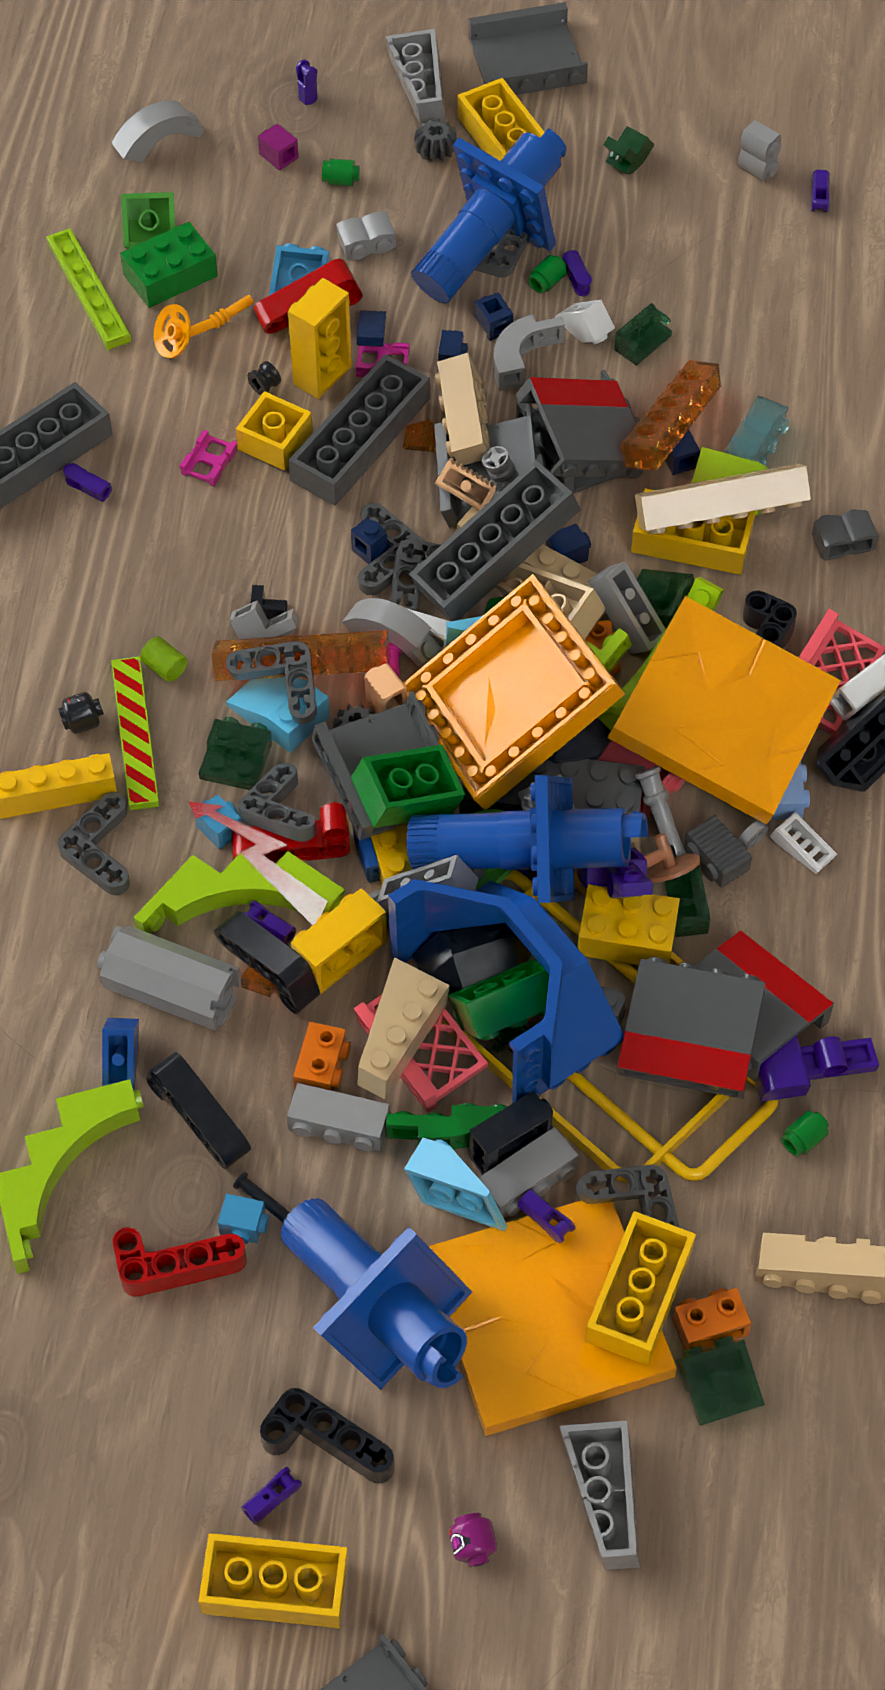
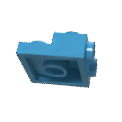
M291 243L284 244V246L277 245L269 295L331 261L329 251L318 246H312L308 249L300 248L298 245Z

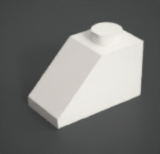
M602 300L575 303L555 316V318L562 317L565 328L581 343L593 342V344H598L608 338L607 333L615 329Z

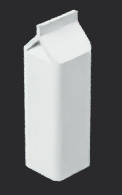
M885 654L835 691L830 704L843 720L849 719L885 691Z

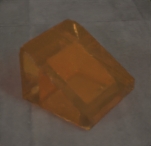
M427 419L407 425L403 448L405 450L435 452L436 440L433 422Z
M248 966L241 976L242 988L267 997L271 996L275 985L253 968Z

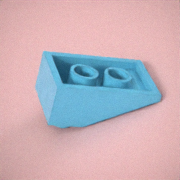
M285 674L253 678L226 701V705L289 753L313 732L314 725L322 723L330 717L329 697L315 687L317 716L308 724L295 722L288 707ZM296 678L292 686L301 689L307 685L308 681ZM303 697L299 698L301 705L300 714H304L307 709Z
M422 1138L404 1168L422 1203L505 1231L507 1224L491 1192L456 1154L452 1147L442 1140L432 1141Z

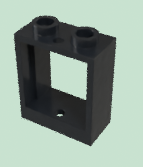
M532 1091L470 1129L469 1158L482 1175L552 1129L553 1110L548 1101L544 1098L540 1099L535 1091Z

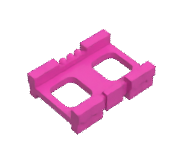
M393 342V346L390 343L387 345L384 343L382 347L359 346L356 377H364L376 364L362 363V353H377L376 363L384 354L388 356L391 354L403 355V364L407 365L409 344Z
M203 429L196 440L195 448L192 449L190 454L186 455L180 464L181 474L198 478L210 483L214 487L221 477V471L227 465V461L230 462L238 451L237 442L232 441L228 443L210 436L209 432ZM211 443L226 447L219 456L206 452ZM202 462L213 468L208 475H202L193 471L197 463Z

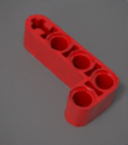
M332 260L257 302L253 310L266 334H273L289 326L288 311L291 305L298 302L306 294L307 290L311 286H315L322 278L349 293V306L358 303L362 299L363 294L345 260Z
M332 802L320 808V820H315L316 835L308 841H295L251 826V828L287 844L263 856L276 864L287 851L302 861L339 858L347 855L350 852L348 817L343 804ZM235 831L231 833L233 860L240 852L257 845Z
M124 1227L119 1229L113 1237V1249L124 1292L133 1297L240 1272L247 1263L245 1243L236 1234H225L145 1253L142 1237L134 1228ZM128 1243L136 1245V1247L130 1251L121 1250V1248ZM234 1251L235 1255L229 1256L228 1252ZM215 1254H217L218 1260L214 1261L213 1256ZM203 1257L207 1259L202 1265L192 1264V1261L196 1258ZM166 1265L175 1267L169 1273L160 1272V1269ZM133 1273L142 1274V1277L136 1281L127 1279Z

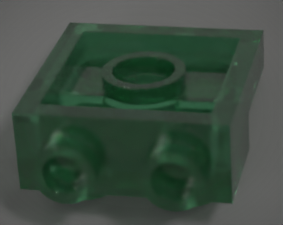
M642 569L637 581L665 629L671 622L684 597H688L695 581L694 576L688 573Z
M224 717L223 720L215 719L206 742L207 751L199 770V779L251 790L260 781L273 744L271 731L261 723H252L251 726L240 724L233 717Z
M733 1335L714 1340L715 1347L703 1351L701 1345L683 1350L684 1357L676 1359L685 1390L690 1394L699 1425L708 1424L765 1405L745 1341H734Z

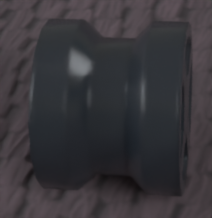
M264 361L260 364L258 370H252L247 375L251 387L259 395H262L264 391L268 393L271 387H277L281 383V376L278 370L268 361Z

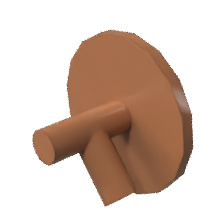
M665 833L654 837L658 850L644 856L647 859V877L653 883L664 882L682 876L700 864V857L697 854L687 853L673 857Z

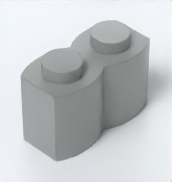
M754 120L742 133L738 166L763 182L769 177H773L779 169L778 155L782 149V144H780L781 135Z
M374 212L362 218H349L336 224L337 237L346 260H359L371 253H387L396 248V234L387 212Z

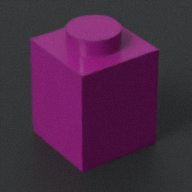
M278 123L258 135L259 154L279 171L299 158L298 139Z

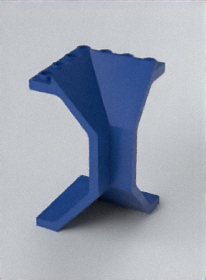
M413 879L388 895L392 960L395 957L406 963L413 958V953L439 931L506 923L549 973L546 1010L543 1020L509 1042L510 1047L513 1049L512 1104L532 1091H535L538 1097H540L545 1091L560 1087L567 1077L575 1072L581 1073L589 1067L593 1060L599 1056H607L616 1048V1045L623 1041L624 1033L588 960L535 898L492 880L472 891Z

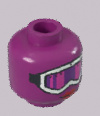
M471 1513L455 1518V1524L449 1529V1538L454 1558L457 1561L468 1562L469 1567L489 1563L488 1556L494 1554L497 1550V1542L491 1520L482 1517L481 1513Z

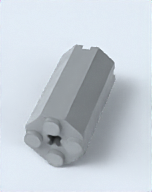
M119 925L115 927L111 936L110 946L107 951L103 950L97 961V968L102 969L100 982L103 988L214 1031L218 1029L217 1025L222 1026L229 1016L237 997L232 994L233 986L239 988L241 983L239 967L128 925L126 927Z

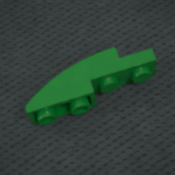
M461 1103L459 1105H452L451 1116H444L441 1113L435 1112L427 1115H414L407 1111H398L395 1114L387 1113V1139L418 1140L419 1145L422 1138H426L432 1141H445L453 1150L469 1147L470 1129L508 1106L495 1104L489 1107L477 1106L473 1103Z

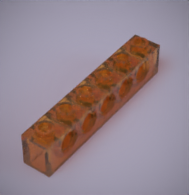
M688 360L684 367L678 371L672 382L667 385V388L660 397H657L652 407L646 411L640 422L634 426L628 437L623 440L621 453L624 455L625 467L650 471L658 470L721 388L719 364Z
M388 630L218 640L215 642L211 654L215 681L236 680L230 676L226 667V659L232 652L294 641H301L308 646L312 656L314 675L368 672L371 668L379 667L385 663L390 665L391 660ZM296 652L294 660L299 661L302 654L301 652ZM280 654L283 660V664L286 663L285 654ZM267 655L262 659L261 664L265 667L272 666L277 658L274 655ZM252 658V666L253 668H257V665L254 660L255 658ZM238 661L236 669H242L244 662ZM279 674L260 678H277L286 676L285 674Z

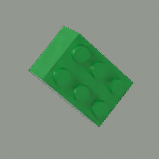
M190 221L120 253L123 275L148 308L218 277L216 254Z
M443 745L363 757L351 776L373 828L407 823L412 815L453 814L465 796Z
M532 959L448 995L460 1028L477 1039L489 1040L500 1034L499 1030L509 1026L510 1028L520 1027L528 1022L527 1018L537 1014L544 1016L549 973L538 961Z

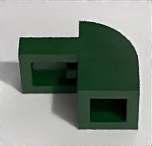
M626 126L618 141L608 136L603 144L610 151L605 162L626 174H632L644 163L655 144L645 135Z

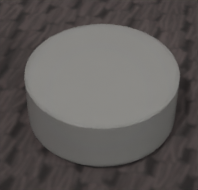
M757 820L741 834L738 840L745 848H751L765 836L768 827Z

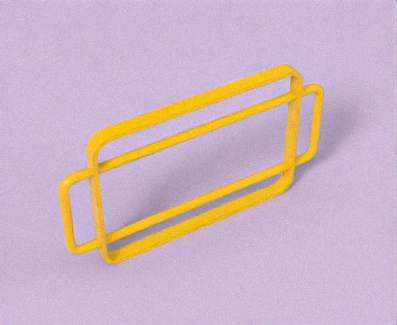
M512 870L504 880L513 881L525 891L524 894L535 898L538 902V896L533 894V882L518 870ZM574 871L575 888L586 896L587 888L582 885L578 879L577 872ZM557 902L539 903L579 937L581 923ZM671 953L670 964L679 966L680 963H685L675 953ZM606 960L635 984L638 971L629 963ZM443 1019L442 1024L448 1025L446 1021ZM525 1025L510 1028L518 1036L529 1030ZM448 1032L457 1040V1035L454 1032ZM464 1032L488 1062V1068L512 1089L513 1073L468 1033ZM575 1072L567 1077L571 1083L654 1154L644 1165L659 1166L663 1162L678 1176L689 1181H698L709 1176L773 1114L779 1099L766 1101L701 1166L689 1168L672 1153L717 1111L730 1096L717 1094L663 1146L582 1074ZM747 1077L746 1082L749 1081L756 1087V1083ZM552 1108V1125L603 1170L621 1168ZM620 1176L616 1177L617 1181L628 1183V1181L625 1178Z

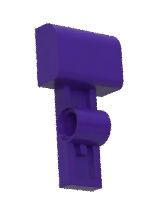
M631 847L628 867L576 868L578 879L585 888L588 887V884L607 887L610 898L653 895V882L647 877V859L635 847Z
M796 1036L761 1063L755 1083L760 1102L806 1096L811 1087L810 1080L877 1071L879 1063L871 1038L841 1041L839 1037L833 1036L820 1039L811 1046L800 1047Z

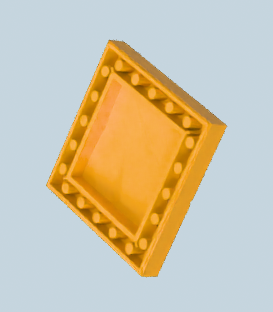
M533 574L403 683L407 687L406 700L408 693L413 691L417 700L423 702L426 709V719L429 725H434L437 730L439 745H443L444 750L449 754L455 773L460 777L474 801L484 810H487L551 757L554 752L563 747L625 695V692L550 593Z
M685 596L608 738L767 825L774 815L841 680Z
M581 1200L555 1208L568 1217L576 1228L573 1232L568 1231L563 1236L564 1241L561 1244L554 1241L535 1221L527 1216L516 1221L507 1222L505 1231L490 1227L429 1246L472 1291L470 1296L454 1311L450 1318L464 1330L467 1336L466 1349L459 1362L485 1436L675 1377L677 1367L663 1331H661L648 1366L585 1342L588 1322L625 1233L613 1202L587 1204ZM554 1219L549 1222L553 1227L558 1224Z

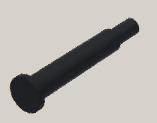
M243 1172L234 1182L233 1188L236 1190L240 1188L254 1200L264 1201L265 1209L283 1223L291 1212L247 1178L248 1174Z

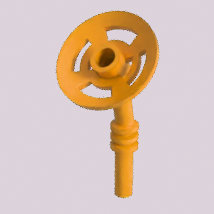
M248 294L225 309L220 308L219 312L215 311L214 315H209V319L191 325L190 317L184 307L178 304L167 305L161 310L155 322V347L161 356L176 358L185 350L190 337L213 328L219 329L220 325L224 326L225 322L229 323L230 318L253 305L254 300ZM178 312H180L184 316L186 323L182 319H179ZM169 316H171V318L168 320L166 324L165 331H163L166 320ZM168 340L171 345H174L172 352L167 349L164 341Z

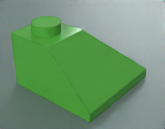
M174 192L121 194L124 248L134 247L176 227Z

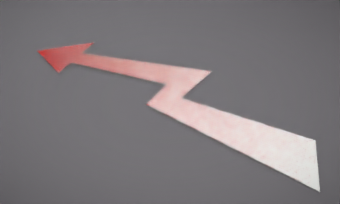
M188 801L196 819L207 815L257 844L240 853L312 925L316 923L328 901L263 856L287 844L215 811L224 806Z

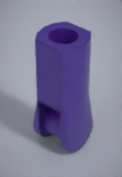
M303 59L296 66L299 100L304 105H311L318 99V71L315 67H310L308 60Z
M816 169L812 174L811 211L824 209L825 212H828L830 173L828 170Z
M576 250L567 251L563 254L562 260L566 264V272L571 280L574 292L578 296H587L590 293L589 285H591L592 277L586 270L579 252Z
M69 463L64 466L63 473L67 485L81 490L101 502L105 501L111 494L112 487L110 482L86 471L77 464Z
M252 901L250 903L251 908L247 912H242L286 945L295 936L296 928L270 912L257 901ZM259 916H261V917H263L264 919H263L262 921H260V920H258L257 918H258Z
M532 1189L518 1202V1208L535 1221L557 1243L561 1244L564 1241L563 1236L568 1231L573 1232L576 1229L574 1223L568 1217L553 1208ZM552 1219L558 1222L555 1227L549 1223Z
M288 1467L280 1470L260 1491L241 1506L244 1514L254 1525H257L302 1486V1482L299 1479L295 1481L290 1475L291 1470ZM281 1484L285 1490L278 1495L274 1488Z

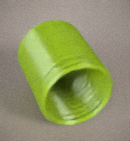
M160 636L150 639L140 654V660L167 682L176 680L184 672L187 665V657Z

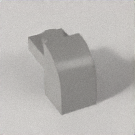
M258 600L232 611L230 623L238 638L249 648L278 644L277 636L284 638L291 635L295 628H297L299 620L294 608L268 620Z

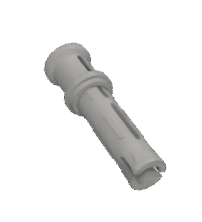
M660 766L636 773L635 778L640 781L645 795L643 801L647 806L650 805L659 833L666 834L673 857H675L674 855L680 856L686 853L667 802L668 795L670 794L668 790L664 789L659 775L661 771Z

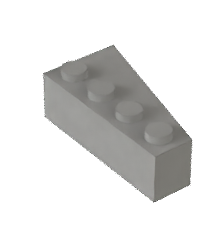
M435 29L385 36L390 60L419 123L426 124L428 119L433 122L438 119L442 123L446 122L440 56Z
M628 1421L560 1426L564 1444L605 1570L640 1568L631 1434Z

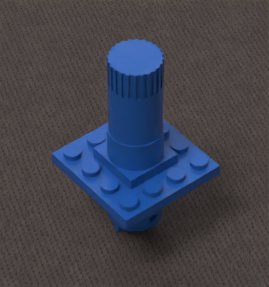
M548 128L541 137L531 133H523L501 161L460 137L453 144L455 159L458 164L467 202L458 212L457 217L411 272L417 286L429 297L440 303L447 304L492 248L502 240L510 229L515 231L516 236L521 235L523 232L527 233L529 241L537 248L542 247L549 252L554 248L556 241L544 187L561 167L560 159L565 156L567 148L563 140L551 129Z
M535 775V782L531 783L530 794L531 800L536 801V808H530V810L502 811L501 813L412 815L407 827V854L412 870L454 855H458L470 869H531V871H537V877L533 878V894L538 896V903L575 900L574 868L628 867L631 856V838L649 837L647 818L645 813L638 811L628 814L626 808L573 809L572 778Z
M311 1198L292 1209V1212L287 1215V1219L284 1220V1225L281 1228L283 1243L339 1300L322 1316L321 1320L313 1328L380 1390L404 1365L418 1379L426 1381L433 1386L435 1385L438 1388H447L460 1381L464 1376L454 1367L464 1354L467 1336L464 1330L450 1316L470 1296L472 1291L433 1250L408 1227L382 1254L323 1199Z

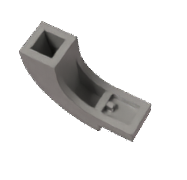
M161 101L141 109L129 118L116 134L112 145L123 159L143 163L154 144L163 137L180 133L200 138L205 129L198 122V117L194 113L186 111L179 101Z
M532 314L514 321L502 331L494 348V379L498 391L524 385L525 366L522 357L526 353L536 348L564 343L565 324L562 317L536 322Z
M379 598L360 600L356 602L342 621L361 642L370 638L387 640L399 647L419 668H422L443 650L440 644L429 634L431 627L410 610L388 600Z

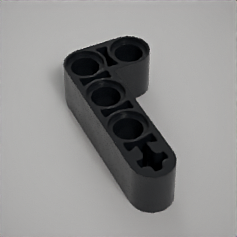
M760 590L750 592L745 599L743 621L748 626L758 630L756 635L784 649L794 632L797 616L796 608L792 604Z
M237 911L214 930L217 939L228 951L275 985L281 1001L292 1013L297 1014L320 995L313 971L307 961L241 911Z
M174 1052L149 1071L146 1080L152 1091L161 1100L166 1098L169 1100L222 1168L227 1169L251 1150L248 1140L179 1053Z
M291 1388L285 1391L260 1426L261 1442L264 1450L269 1454H284L290 1449L298 1436L302 1435L371 1482H387L394 1473V1455L386 1444L300 1388ZM294 1403L304 1406V1409L298 1413H291L287 1410ZM322 1421L332 1425L327 1431H318L315 1429V1426ZM274 1430H280L284 1433V1436L279 1440H271L267 1437ZM348 1440H355L359 1443V1446L353 1450H347L342 1445ZM381 1460H384V1461H385V1465L380 1464L379 1462H380ZM373 1461L379 1464L376 1467H374Z

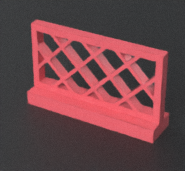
M828 609L799 658L813 666L817 663V668L826 673L839 670L843 682H840L837 687L839 689L850 681L846 669L858 667L860 672L863 671L865 666L871 665L882 656L885 647L837 620L839 614ZM838 631L847 636L849 643L837 645L834 633ZM866 647L875 652L876 655L874 658L862 660L858 648ZM852 650L856 661L843 663L840 651ZM833 653L837 664L824 666L821 655ZM829 703L826 710L833 709L837 720L833 724L822 717L818 727L833 735L838 730L843 719Z
M382 995L367 1005L363 1001L353 1008L358 1023L368 1036ZM445 1008L438 1018V1023H435L431 1030H436L434 1044L422 1042L418 1048L432 1050L430 1064L416 1063L413 1056L400 1076L427 1113L438 1107L437 1102L488 1067V1062ZM443 1019L446 1021L448 1025L442 1024ZM441 1031L454 1032L457 1035L456 1046L439 1045ZM461 1042L464 1044L466 1048L460 1047ZM437 1051L454 1053L452 1067L435 1065ZM459 1054L472 1055L478 1062L469 1069L456 1068ZM423 1070L428 1071V1075H427V1076H426V1074L423 1072ZM433 1071L450 1073L449 1083L437 1090L431 1082Z

